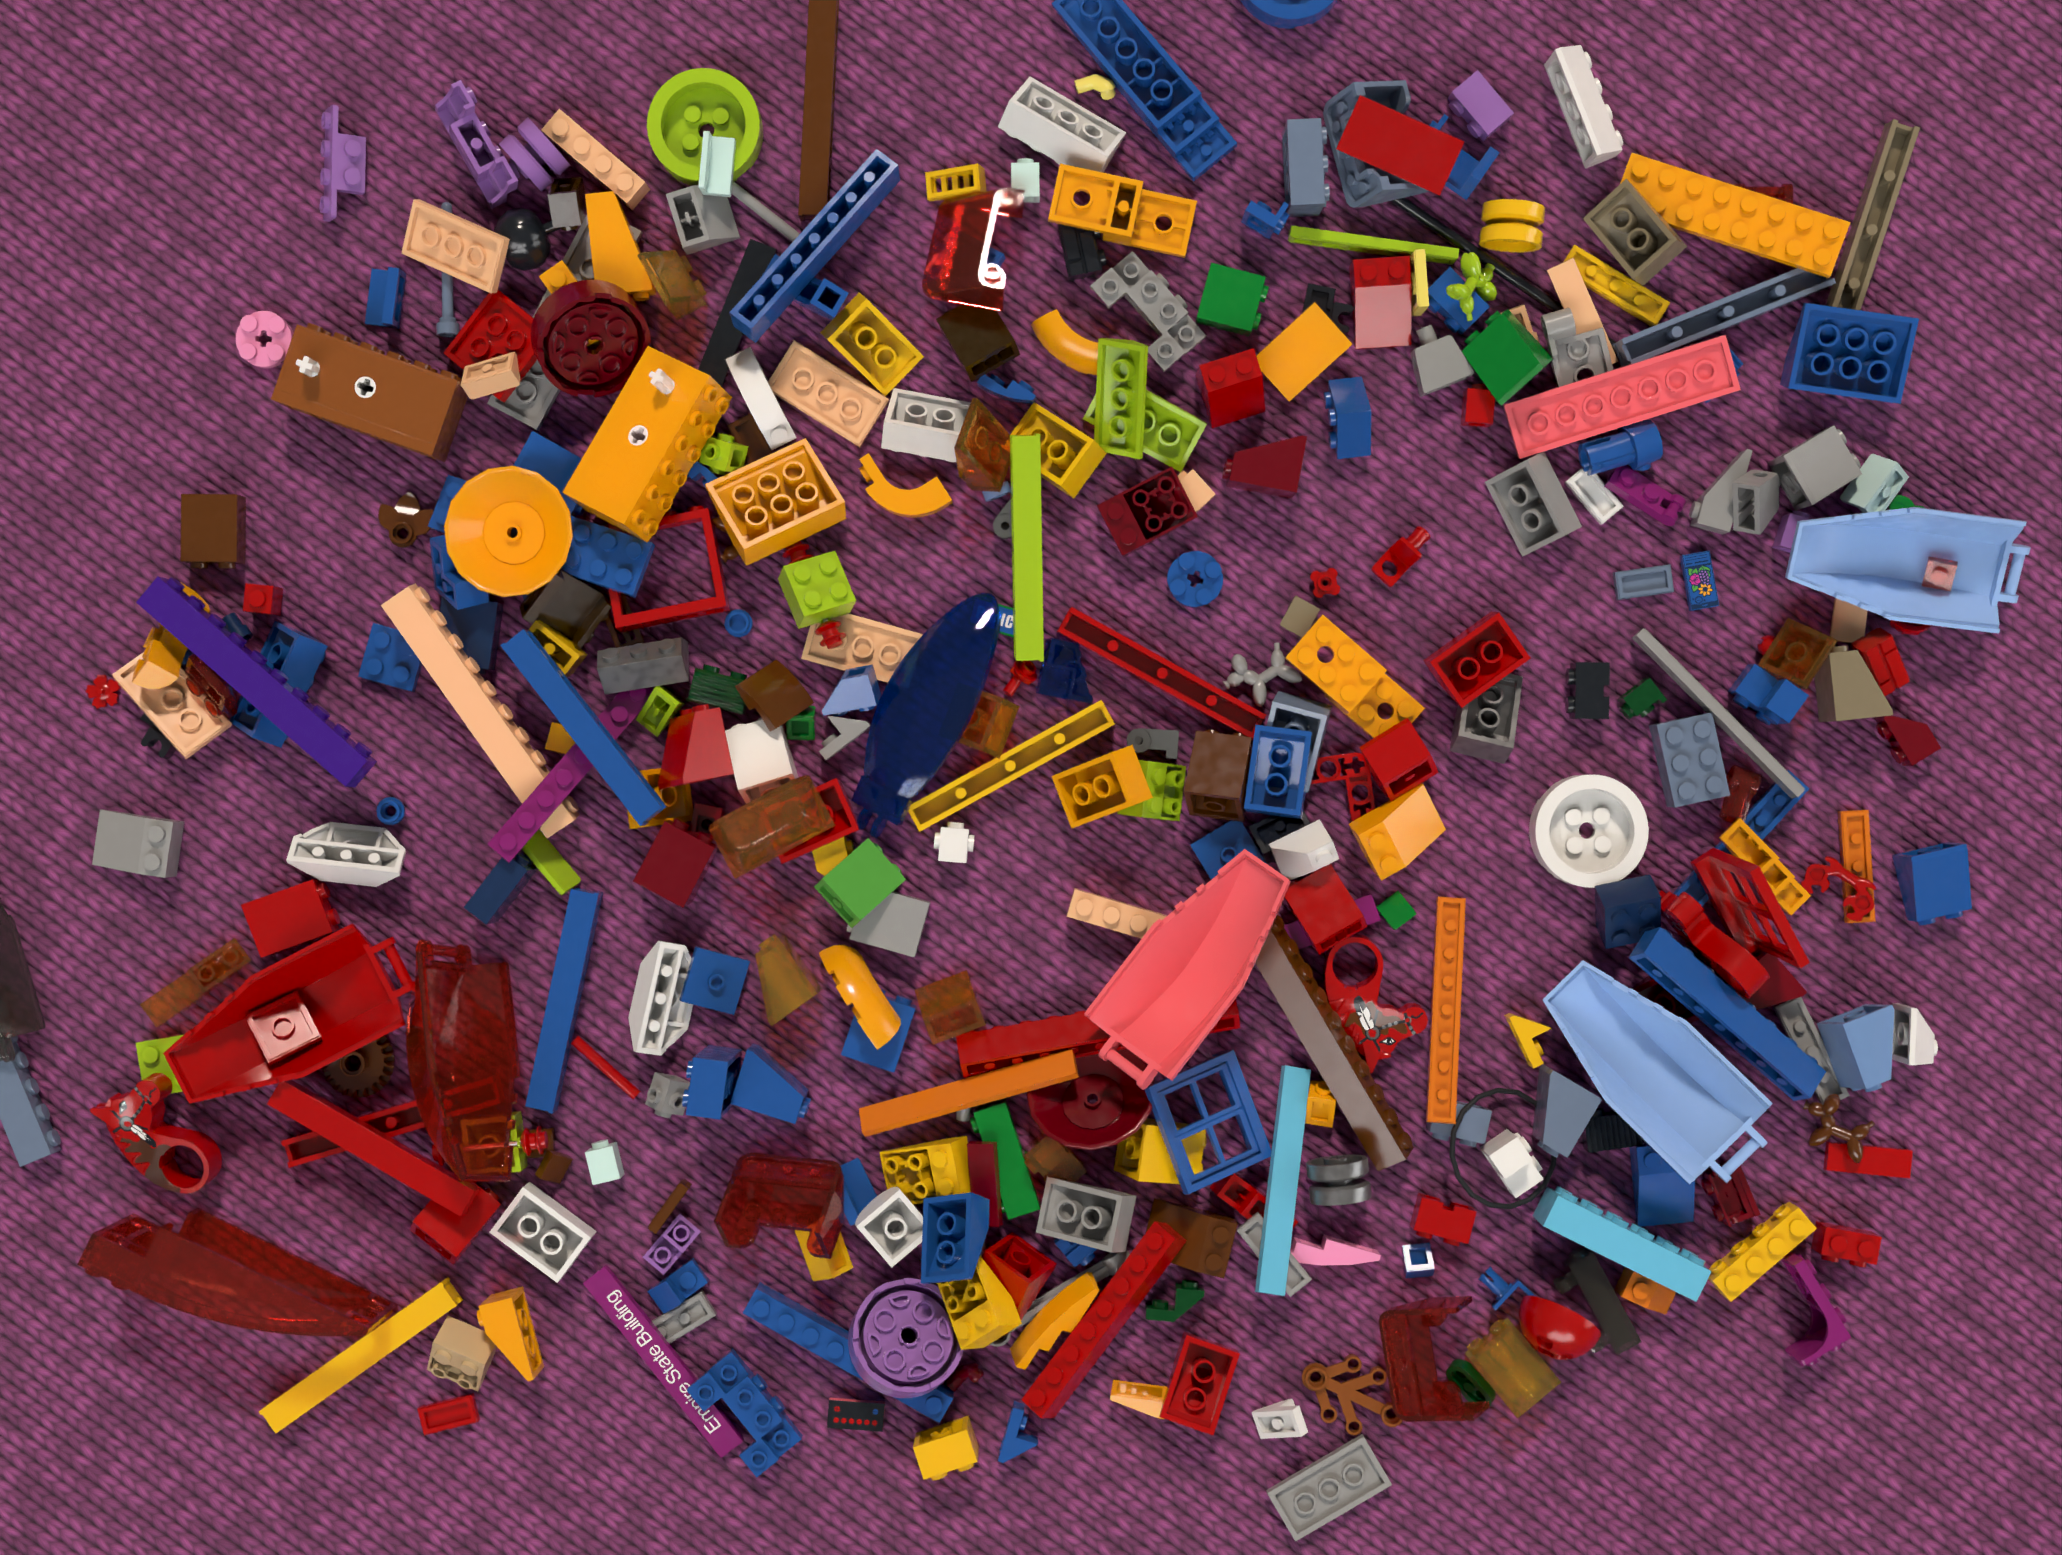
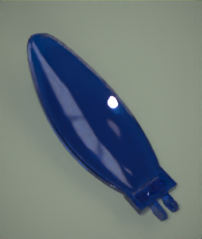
M990 593L976 594L948 611L913 645L887 683L870 726L865 753L864 775L861 776L851 800L864 807L857 819L860 830L866 828L873 813L879 815L873 822L870 830L871 836L879 837L887 821L897 826L903 824L912 799L938 772L965 731L985 686L998 641L1001 613L994 595Z

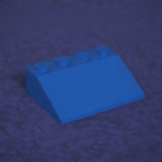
M1804 303L1785 358L1780 385L1788 389L1901 404L1919 318Z

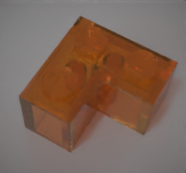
M1043 1132L1025 1146V1164L1034 1174L1039 1171L1044 1176L1043 1180L1045 1183L1047 1177L1076 1182L1087 1172V1167L1070 1147H1065L1046 1136Z

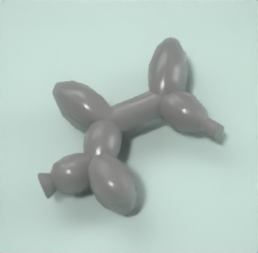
M1274 643L1271 667L1258 675L1253 670H1247L1248 666L1245 657L1241 654H1235L1231 660L1232 668L1235 672L1231 673L1227 677V681H1223V684L1227 690L1230 686H1239L1243 681L1253 685V700L1256 706L1262 707L1267 697L1265 683L1276 676L1291 683H1299L1302 681V676L1294 668L1284 665L1285 657L1280 650V643Z

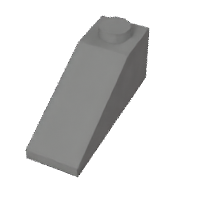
M1746 449L1740 452L1701 494L1697 502L1694 501L1689 512V517L1692 518L1690 526L1722 535L1730 532L1733 523V482L1747 473L1753 450Z

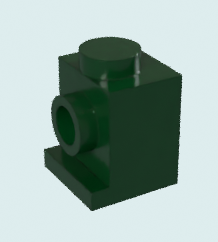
M1644 678L1617 700L1621 704L1619 706L1621 713L1630 720L1634 716H1646L1655 708L1653 703L1661 704L1667 699L1651 678Z

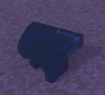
M1054 638L1046 639L1044 662L1041 664L1036 694L1092 704L1093 697L1090 695L1087 686V674L1081 663L1080 658L1082 655L1079 644Z

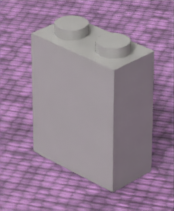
M893 891L853 928L848 925L846 931L851 932V940L915 957L931 902Z

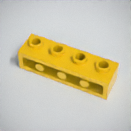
M1787 1202L1778 1207L1768 1220L1757 1225L1747 1238L1735 1244L1726 1256L1714 1262L1709 1268L1712 1272L1708 1279L1722 1296L1732 1302L1817 1228L1799 1207L1791 1202Z

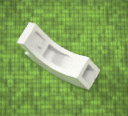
M751 347L725 359L753 418L771 450L796 439V435Z

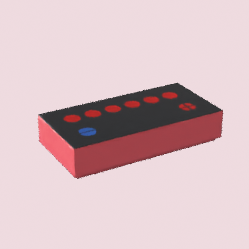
M830 1397L827 1428L883 1432L885 1401Z

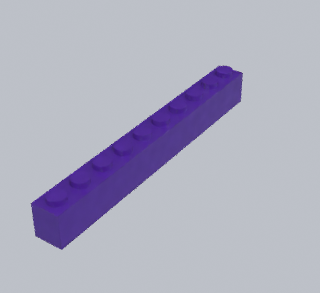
M157 576L136 603L345 787H356L377 762L370 756L372 751L361 742L355 743L349 737L351 732L339 723L335 725L328 719L330 714L319 705L314 707L308 701V694L298 687L293 688L287 683L289 678L283 672L276 668L272 670L266 664L268 661L266 657L256 650L251 651L245 646L247 641L236 632L230 633L224 627L226 623L220 617L213 613L211 615L203 609L205 604L193 595L189 597L183 591L185 587L173 577L167 579Z

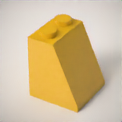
M1147 1118L1136 1133L1117 1144L1114 1164L1115 1171L1139 1182L1180 1184L1156 1119ZM1175 1122L1177 1130L1189 1125ZM1206 1130L1181 1140L1194 1174L1203 1171L1202 1156L1203 1149H1205L1207 1143Z

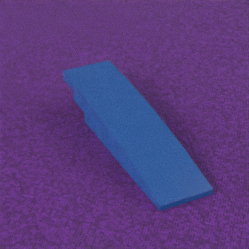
M1055 0L1051 3L1107 77L1114 82L1115 87L1193 182L1237 147V142L1219 122V117L1204 101L1202 93L1123 0Z

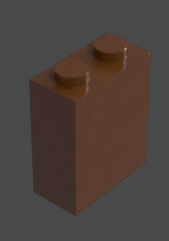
M181 494L180 561L189 563L190 568L208 569V564H218L219 569H236V564H245L246 497L238 494Z

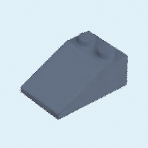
M1278 691L1272 701L1267 726L1312 732L1306 793H1308L1326 734L1332 705Z

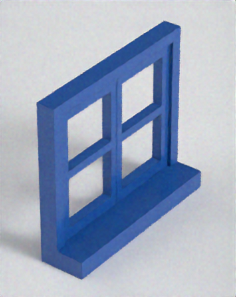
M1234 1050L1215 1053L1212 1055V1058L1180 1071L1173 1081L1164 1078L1145 1089L1183 1194H1191L1271 1157L1272 1150ZM1219 1072L1231 1106L1208 1115L1196 1081ZM1189 1085L1202 1119L1177 1130L1164 1095ZM1235 1116L1247 1150L1225 1160L1213 1125ZM1206 1129L1218 1164L1194 1174L1181 1140Z

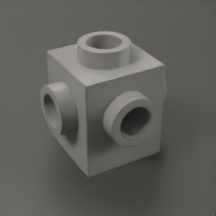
M655 1072L647 1093L645 1105L655 1109L654 1114L661 1117L671 1118L672 1114L683 1116L686 1108L682 1107L685 1089L688 1090L690 1082L677 1075Z

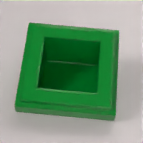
M809 706L786 722L787 740H815V706Z
M1398 890L1376 906L1392 930H1396L1417 914Z

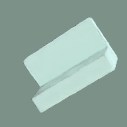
M710 131L703 132L699 189L703 195L731 197L736 149L735 138L712 136Z
M1871 454L1860 468L1862 475L1850 482L1840 496V499L1844 503L1859 508L1862 513L1885 511L1909 476L1898 462Z

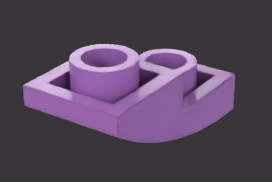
M679 1214L643 1258L664 1275L701 1231Z

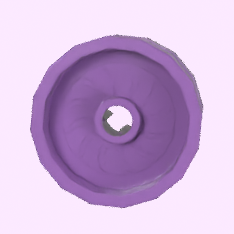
M527 117L517 127L518 133L527 143L523 146L515 136L508 135L499 145L510 156L509 161L514 163L517 170L526 180L529 178L542 192L552 183L551 177L543 169V165L547 164L555 174L559 175L571 165Z

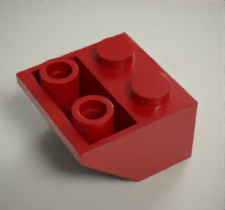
M1408 718L1359 747L1375 783L1390 802L1439 773L1430 752Z

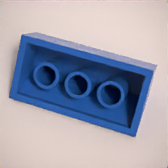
M274 621L260 653L268 660L266 664L272 670L276 668L289 678L287 680L289 685L293 688L298 687L307 693V690L313 685L314 675L319 664L325 658V651L328 646L307 634ZM242 695L240 696L229 720L231 724L252 738L281 748L288 736Z

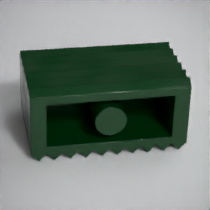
M705 664L703 669L695 668L687 701L703 705L709 704L711 707H720L723 710L745 715L747 705L735 686L745 680L747 675L731 671L730 676L719 674L720 668Z

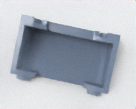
M1406 80L1353 82L1327 101L1323 111L1324 121L1345 199L1350 207H1366L1428 192L1424 188L1336 149L1360 95L1402 114L1405 113L1411 102Z

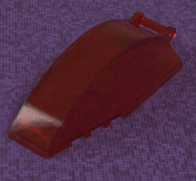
M421 939L416 944V975L409 1000L406 1022V1051L411 1085L422 1121L436 1149L461 1181H511L513 1146H509L510 1130L515 1129L516 1120H511L512 1105L516 1104L518 1100V1094L514 1093V1082L516 1078L520 1077V1064L508 962L472 965L471 949L468 945L459 944L456 947L432 944L429 940ZM434 955L452 957L456 963L434 960Z

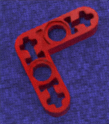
M1354 752L1318 758L1315 769L1318 779L1312 780L1311 784L1344 780L1350 822L1361 817L1360 809L1354 811V804L1364 805L1369 803L1370 808H1364L1365 814L1375 809L1370 770L1361 753ZM1353 757H1357V761L1363 762V767L1358 769V773H1355L1354 769H1343L1345 775L1340 776L1341 766L1338 761L1339 758H1343V764L1351 763ZM1325 761L1333 762L1336 767V771L1331 777H1325L1320 772V766ZM1359 784L1367 789V796L1361 801L1355 800L1352 796L1353 787Z

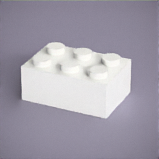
M528 1182L522 1187L489 1233L558 1283L597 1231L531 1182Z

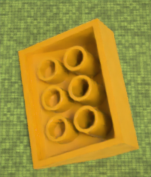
M806 438L705 484L726 531L746 566L846 519L845 501Z

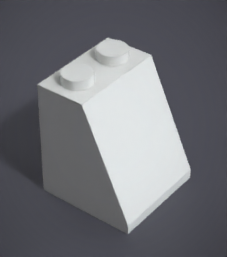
M759 718L755 722L737 724L731 727V729L725 730L737 788L751 812L781 803L803 793L783 725L773 731H769L763 719Z

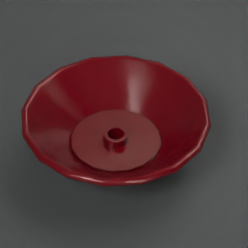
M1128 1049L1116 1050V1052L1140 1070L1144 1071L1148 1064ZM1099 1054L1075 1058L1079 1078L1028 1091L1026 1094L1031 1117L1042 1132L1049 1138L1070 1148L1096 1150L1117 1145L1136 1133L1152 1112V1104L1147 1098L1145 1089L1142 1090L1138 1087L1136 1080L1111 1061L1101 1059ZM1090 1100H1098L1096 1103H1089Z

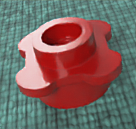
M1329 568L1324 572L1316 570L1311 573L1310 579L1313 581V595L1315 597L1322 598L1323 595H1337L1340 592V586L1336 580L1338 575L1336 569ZM1326 580L1328 585L1324 586L1323 581Z

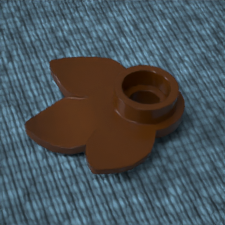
M407 492L399 499L395 507L381 504L378 518L380 524L389 531L391 542L398 547L406 548L415 543L417 536L429 532L431 528L428 527L434 510H421L417 498L411 492ZM402 529H407L408 536L405 539H401L399 535Z

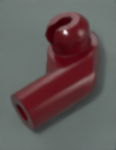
M975 1362L959 1366L945 1383L955 1392L968 1377L972 1382L976 1383L983 1377L984 1372L979 1368V1364Z

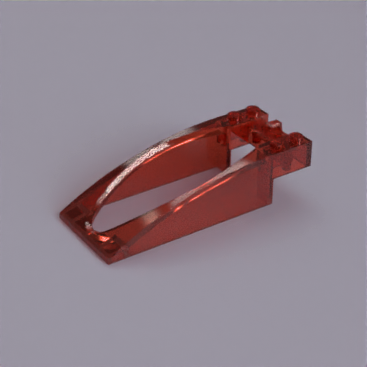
M196 1208L188 1213L178 1234L172 1231L174 1225L170 1222L159 1226L133 1213L92 1233L77 1264L85 1268V1272L93 1277H104L110 1280L111 1285L121 1290L128 1289L173 1309L227 1325L271 1333L303 1336L367 1335L391 1315L398 1306V1304L200 1208Z

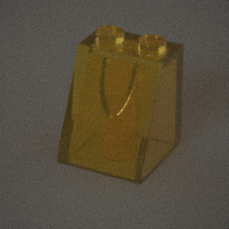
M775 934L758 945L761 950L755 954L767 1018L771 1026L823 989L784 934L779 938Z
M1507 1317L1504 1321L1502 1319L1496 1321L1489 1328L1490 1332L1482 1339L1478 1337L1468 1345L1467 1348L1469 1350L1465 1354L1513 1414L1519 1418L1559 1385L1561 1381Z

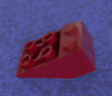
M1173 467L1097 505L1122 557L1145 547L1198 517Z

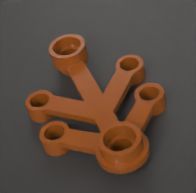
M1349 1354L1345 1357L1344 1361L1327 1367L1321 1363H1310L1303 1369L1302 1382L1307 1389L1315 1391L1320 1405V1417L1324 1422L1332 1423L1337 1418V1411L1330 1404L1326 1389L1337 1394L1346 1420L1345 1428L1350 1435H1358L1362 1431V1423L1356 1417L1351 1401L1380 1414L1383 1423L1389 1427H1396L1403 1421L1404 1414L1397 1403L1387 1402L1384 1404L1357 1391L1373 1384L1382 1385L1385 1383L1387 1374L1382 1367L1375 1366L1370 1369L1368 1374L1342 1383L1332 1379V1377L1347 1371L1356 1373L1361 1369V1360L1355 1354ZM1351 1359L1358 1361L1357 1366L1354 1368L1348 1366V1362ZM1377 1371L1383 1373L1380 1380L1373 1379V1374ZM1313 1372L1320 1373V1378L1316 1381L1310 1379ZM1327 1409L1333 1411V1415L1330 1418L1323 1416L1324 1411ZM1388 1409L1396 1410L1393 1417L1386 1416ZM1353 1421L1357 1422L1358 1428L1350 1430L1349 1424Z

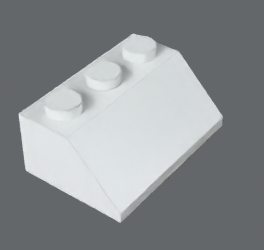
M894 388L884 419L881 448L964 464L976 403Z

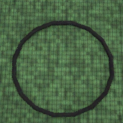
M1495 1088L1476 1095L1460 1110L1456 1124L1453 1125L1451 1130L1449 1156L1456 1179L1470 1197L1489 1208L1513 1209L1531 1202L1547 1187L1556 1167V1157L1551 1155V1165L1543 1183L1529 1197L1511 1204L1489 1202L1470 1189L1460 1175L1455 1158L1456 1132L1464 1114L1478 1100L1496 1093L1518 1095L1535 1107L1537 1106L1535 1099L1519 1090Z

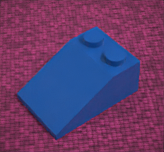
M1255 725L1244 804L1246 812L1302 819L1312 732Z
M1644 1141L1645 1145L1629 1147L1636 1225L1642 1227L1694 1222L1695 1180L1689 1185L1646 1141Z
M972 1192L924 1198L921 1284L973 1278L989 1229L990 1199Z

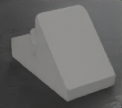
M828 716L841 735L837 737L834 733L821 743L824 748L819 752L825 760H829L872 727V725L868 721Z

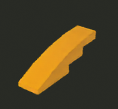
M1738 818L1719 837L1733 856L1760 866L1779 905L1788 915H1792L1811 896L1794 879L1795 876L1778 860L1779 857L1741 818Z
M1087 1271L1065 1287L1024 1328L1010 1348L1017 1368L1026 1370L1039 1349L1049 1352L1062 1330L1069 1333L1074 1330L1099 1292L1093 1273Z

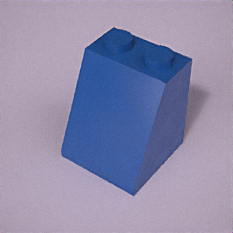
M532 431L513 466L538 472L558 488L570 510L571 516H581L585 511L562 493L582 458Z
M1945 842L1892 855L1908 921L1918 922V925L1935 923L1936 917L1945 915L1946 919L1963 916L1962 911L1972 909L1967 844Z
M753 1043L746 1051L730 1104L796 1124L799 1118L804 1119L807 1114L811 1098L807 1097L809 1090L763 1048Z

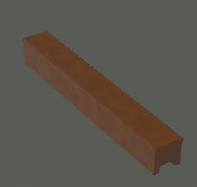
M809 0L798 208L800 221L813 220L830 201L839 0Z

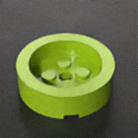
M696 68L675 75L657 91L648 111L647 133L655 155L674 178L689 186L699 185L703 142L699 131L702 126L712 125L715 130L712 136L735 138L734 182L754 165L762 147L763 123L751 93L735 77L716 69Z

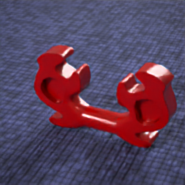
M1829 856L1825 857V860L1830 863L1829 866L1819 863L1809 865L1806 869L1805 878L1801 881V886L1809 894H1813L1812 885H1820L1821 892L1824 893L1830 885L1827 879L1828 876H1837L1856 890L1855 895H1847L1842 903L1844 907L1850 904L1854 909V912L1846 913L1847 918L1857 922L1862 921V917L1873 910L1874 900L1866 888L1876 890V887L1870 880L1858 877L1844 868L1836 859Z

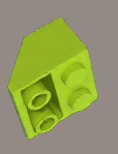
M1139 760L1153 798L1120 810L1117 814L1180 821L1186 766Z

